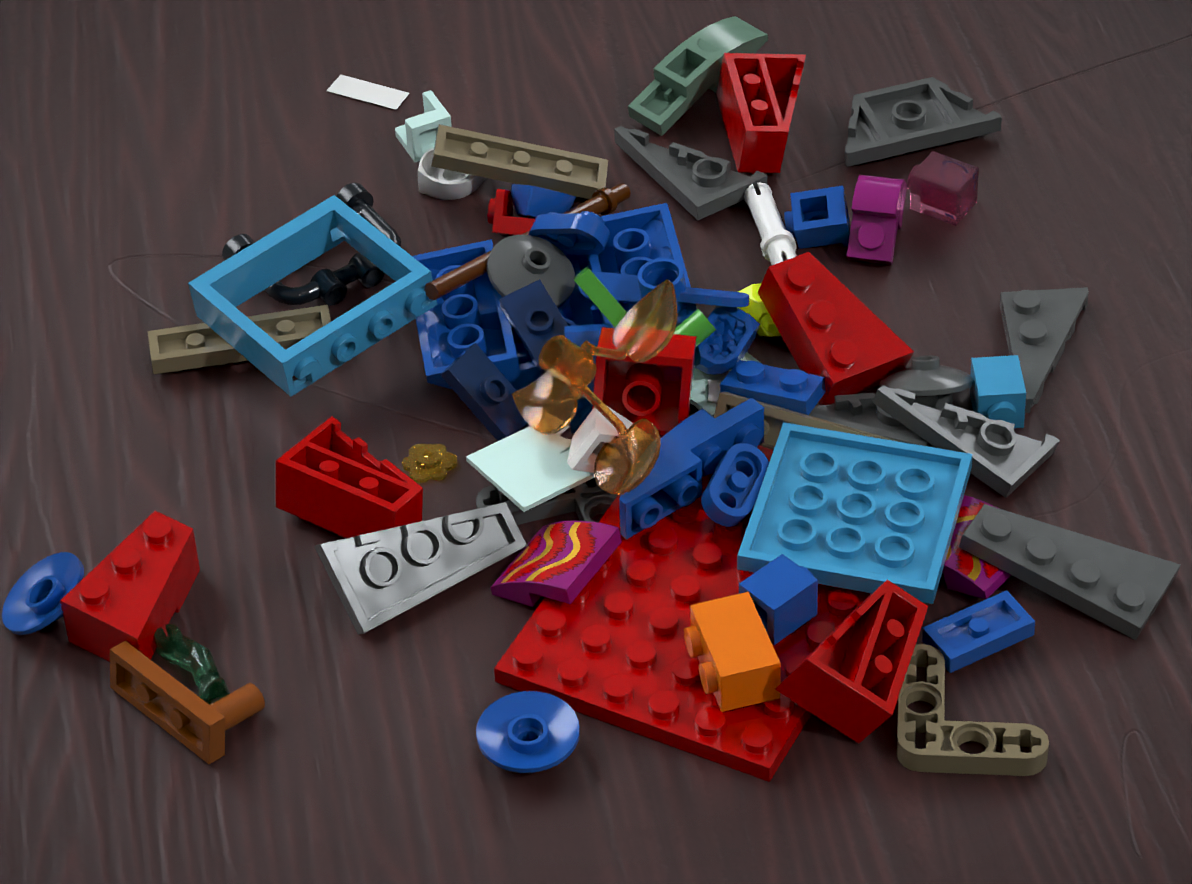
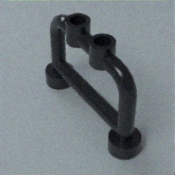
M360 183L347 184L338 192L337 198L401 247V239L397 232L372 208L373 196ZM238 234L232 237L223 248L222 257L224 261L252 245L255 241L247 234ZM358 252L350 259L348 265L333 272L327 268L321 269L314 274L310 283L303 286L288 287L279 280L266 288L265 291L279 303L287 305H302L321 298L327 305L333 306L345 298L347 284L359 280L365 287L371 288L382 281L385 273Z

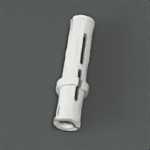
M759 182L757 185L761 194H756L752 184L746 189L744 199L749 206L762 239L760 247L763 256L771 262V265H775L796 257L797 245L793 234L786 230L770 186Z

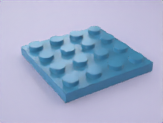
M783 422L737 555V569L755 573L781 554H784L797 565L807 568L818 579V584L873 593L888 579L921 602L933 604L972 469L973 454Z

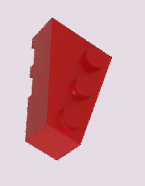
M723 54L716 96L738 172L754 174L757 170L763 173H780L806 55Z
M810 252L768 267L757 293L799 369L808 374L825 377L826 393L818 402L819 405L834 403V397L837 395L858 394L878 386L885 377L906 368L914 351Z
M333 416L276 460V508L332 531L339 536L350 538L422 521L423 488L387 459L378 461L368 453V444L360 437L353 440L341 431V422Z
M156 510L60 600L69 642L110 662V649L127 641L151 660L157 646H163L168 635L167 626L174 612L179 613L200 571L193 528Z
M887 579L858 605L775 690L859 744L893 715L928 606Z

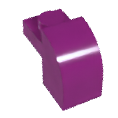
M859 175L851 207L853 215L847 250L848 260L892 265L897 229L902 227L907 184L904 179Z

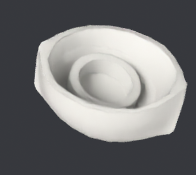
M434 148L427 151L421 157L419 163V192L442 200L464 198L475 192L486 179L485 177L432 167Z

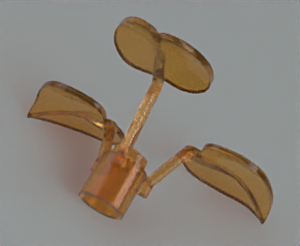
M668 279L649 292L621 319L612 337V342L618 349L597 347L589 341H585L579 347L565 336L556 335L546 342L539 355V365L547 372L532 384L512 393L514 402L524 420L542 434H555L569 425L577 412V400L583 396L616 428L619 436H615L610 443L604 444L594 463L596 483L610 494L624 495L625 492H630L645 480L657 462L661 441L656 426L647 419H640L627 429L624 423L587 387L594 379L597 370L592 356L623 360L629 354L632 360L640 363L651 359L664 349L675 332L678 317L674 285Z

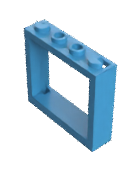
M335 195L188 283L196 316L290 397L437 305V300L429 299L424 290L425 285L433 281L431 271ZM343 241H346L396 281L288 349H284L236 308ZM295 376L298 379L293 381L292 377Z

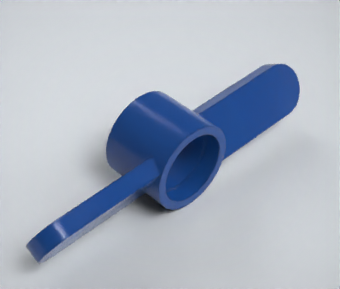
M659 258L651 260L639 269L638 275L592 271L619 303L642 305L647 313L657 317L677 314L685 308L687 303L726 307H746L749 305V294L686 287L684 269L679 262L673 259ZM579 287V290H580L581 294H582L586 299L591 300V299L585 294V292Z

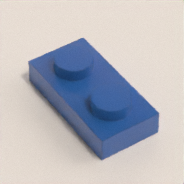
M739 360L720 383V393L729 392L809 415L826 393L825 377L808 374L799 369L788 370L763 365L758 361Z
M1006 590L923 627L922 642L939 649L944 656L945 668L949 673H952L1033 636L1035 620Z

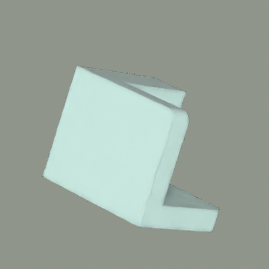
M431 90L422 93L424 113L405 119V125L395 128L396 138L414 162L420 161L427 151L434 148L439 124L452 127L450 114Z

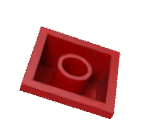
M602 327L596 352L592 410L600 401L659 441L666 433L689 417L696 336Z

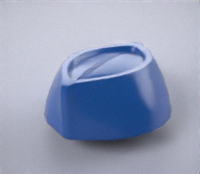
M511 185V197L516 214L525 218L535 219L538 215L550 212L562 214L572 208L576 199L575 196L537 186Z

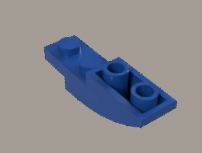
M750 398L716 418L712 417L702 408L666 433L636 465L619 498L620 534L625 539H628L640 531L652 527L659 520L676 510L690 505L702 496V478L714 473L722 457L733 445L747 443L757 447L764 443V407L755 399Z

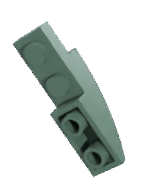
M736 16L722 19L698 31L676 47L653 68L655 79L628 105L629 117L663 136L708 89L714 92L717 91L724 53L755 54L768 41V34Z

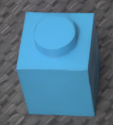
M1018 355L971 358L970 375L973 378V386L970 387L969 393L973 411L983 414L992 420H1003L1015 424L1014 428H1024L1026 389Z

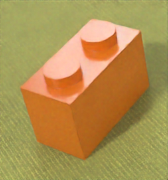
M749 592L690 605L691 627L684 628L687 651L691 658L698 656L701 663L699 664V674L703 689L706 694L714 693L721 712L779 699L780 692L775 690V688L781 683V663Z

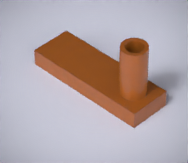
M127 641L110 649V688L208 764L225 756V731L260 712L265 707L261 691L252 683L245 684L209 705Z

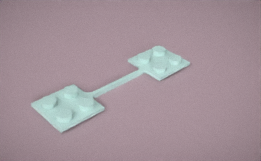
M746 352L743 359L741 358L743 361H758L748 352ZM694 366L690 403L698 410L703 408L714 417L717 402H708V379L723 380L731 370L723 374L711 375L696 369ZM543 420L466 456V461L523 512L600 475L572 470L567 464L572 439L563 438Z

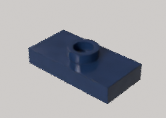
M539 279L500 298L499 302L502 311L542 377L565 366L564 326H568L541 280Z
M476 343L469 346L440 374L497 441L518 432L536 414Z

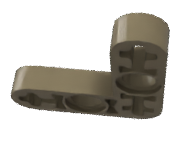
M915 645L898 697L897 757L904 767L917 772L1011 776L1035 775L1046 767L1049 751L1048 735L1035 725L1026 723L944 720V656L939 649L931 645ZM916 667H926V682H916ZM915 701H925L932 704L934 709L927 713H916L907 706ZM915 732H926V748H915ZM974 741L984 745L986 750L979 754H969L962 751L959 746L965 742ZM996 745H1002V753L996 752ZM1020 747H1029L1030 752H1021Z

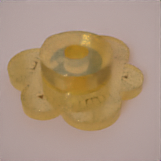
M415 444L409 449V456L402 460L403 469L409 471V477L417 483H423L430 479L436 481L443 480L447 476V471L454 469L457 465V457L451 452H446V447L443 444Z

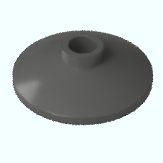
M532 235L509 236L499 241L489 254L487 274L491 284L502 297L539 279L557 308L563 305L573 292L575 272L570 260L557 246L545 239Z
M933 355L911 358L912 367L894 372L880 381V387L884 385L892 389L899 388L915 393L916 396L950 394L973 386V378L970 374L956 368L941 366L939 357Z

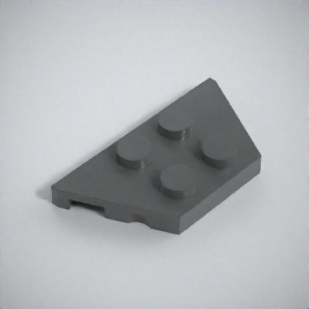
M934 77L853 95L851 117L848 126L845 165L849 167L1001 131L1002 117L994 110L985 115L974 109L972 98L961 92L951 90L948 85Z

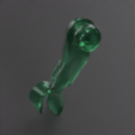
M174 624L165 625L168 637H166L161 627L156 630L154 640L157 645L158 654L164 660L192 673L196 685L200 688L198 696L210 705L213 699L230 694L225 680L219 675L213 655L208 648L182 635L180 629Z

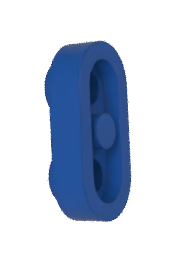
M582 211L581 213L571 214L550 212L538 215L535 218L529 235L549 241L557 246L565 255H588L603 252L610 237V231L605 226L603 218L593 212Z
M738 443L733 445L720 460L701 497L705 513L717 524L726 527L737 526L754 507L769 465L767 457L760 449L747 443Z

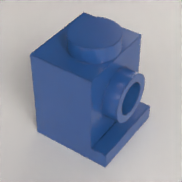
M843 186L790 193L792 211L784 212L786 230L796 237L799 249L843 243V247L848 246L850 220Z

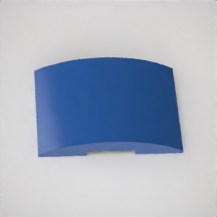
M667 203L601 216L605 221V226L610 231V237L603 252L588 255H566L573 266L575 277L587 266L591 271L638 275L639 269L651 260L659 258L673 259L682 265L686 287H691ZM491 239L414 255L412 257L431 271L432 279L435 280L493 249V242ZM487 273L436 299L437 305L415 318L426 378L430 384L452 389L440 374L469 346L476 343L519 394L568 388L567 365L542 377L502 311L499 302L502 296L491 284ZM576 282L569 299L558 307L568 326L610 323L592 300L586 299L581 294L579 285ZM620 303L643 331L667 334L697 310L695 303H687L685 308L677 314L657 317L647 313L642 305Z

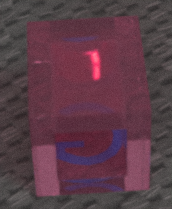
M932 151L920 165H915L909 174L907 187L910 189V209L956 226L977 203L979 168Z

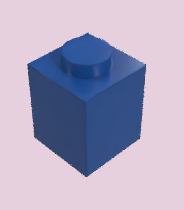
M781 554L739 583V594L749 592L773 645L817 615L818 579L807 568L797 565L784 554Z

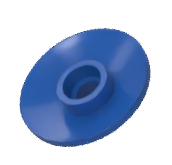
M60 552L40 560L29 568L14 584L4 602L2 621L5 627L14 634L26 635L34 633L63 617L60 600L84 578V567L80 559L72 553Z
M538 691L516 692L499 698L484 710L476 727L477 743L482 754L494 765L519 773L539 772L560 764L574 751L580 736L579 720L571 706L554 695Z

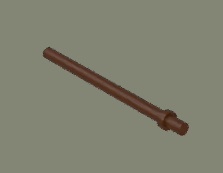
M620 183L610 189L604 187L595 191L591 199L562 214L589 211L597 215H608L616 210L619 203L630 198L631 191L624 183ZM529 231L521 235H529ZM491 251L427 283L424 287L427 297L431 300H436L486 274L487 260Z

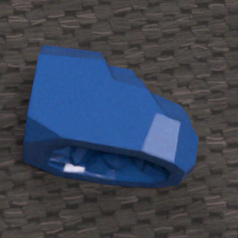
M716 306L709 315L708 320L715 327L716 331L695 348L694 366L696 369L711 375L723 374L731 370L745 356L756 338L760 323L750 314L737 307Z

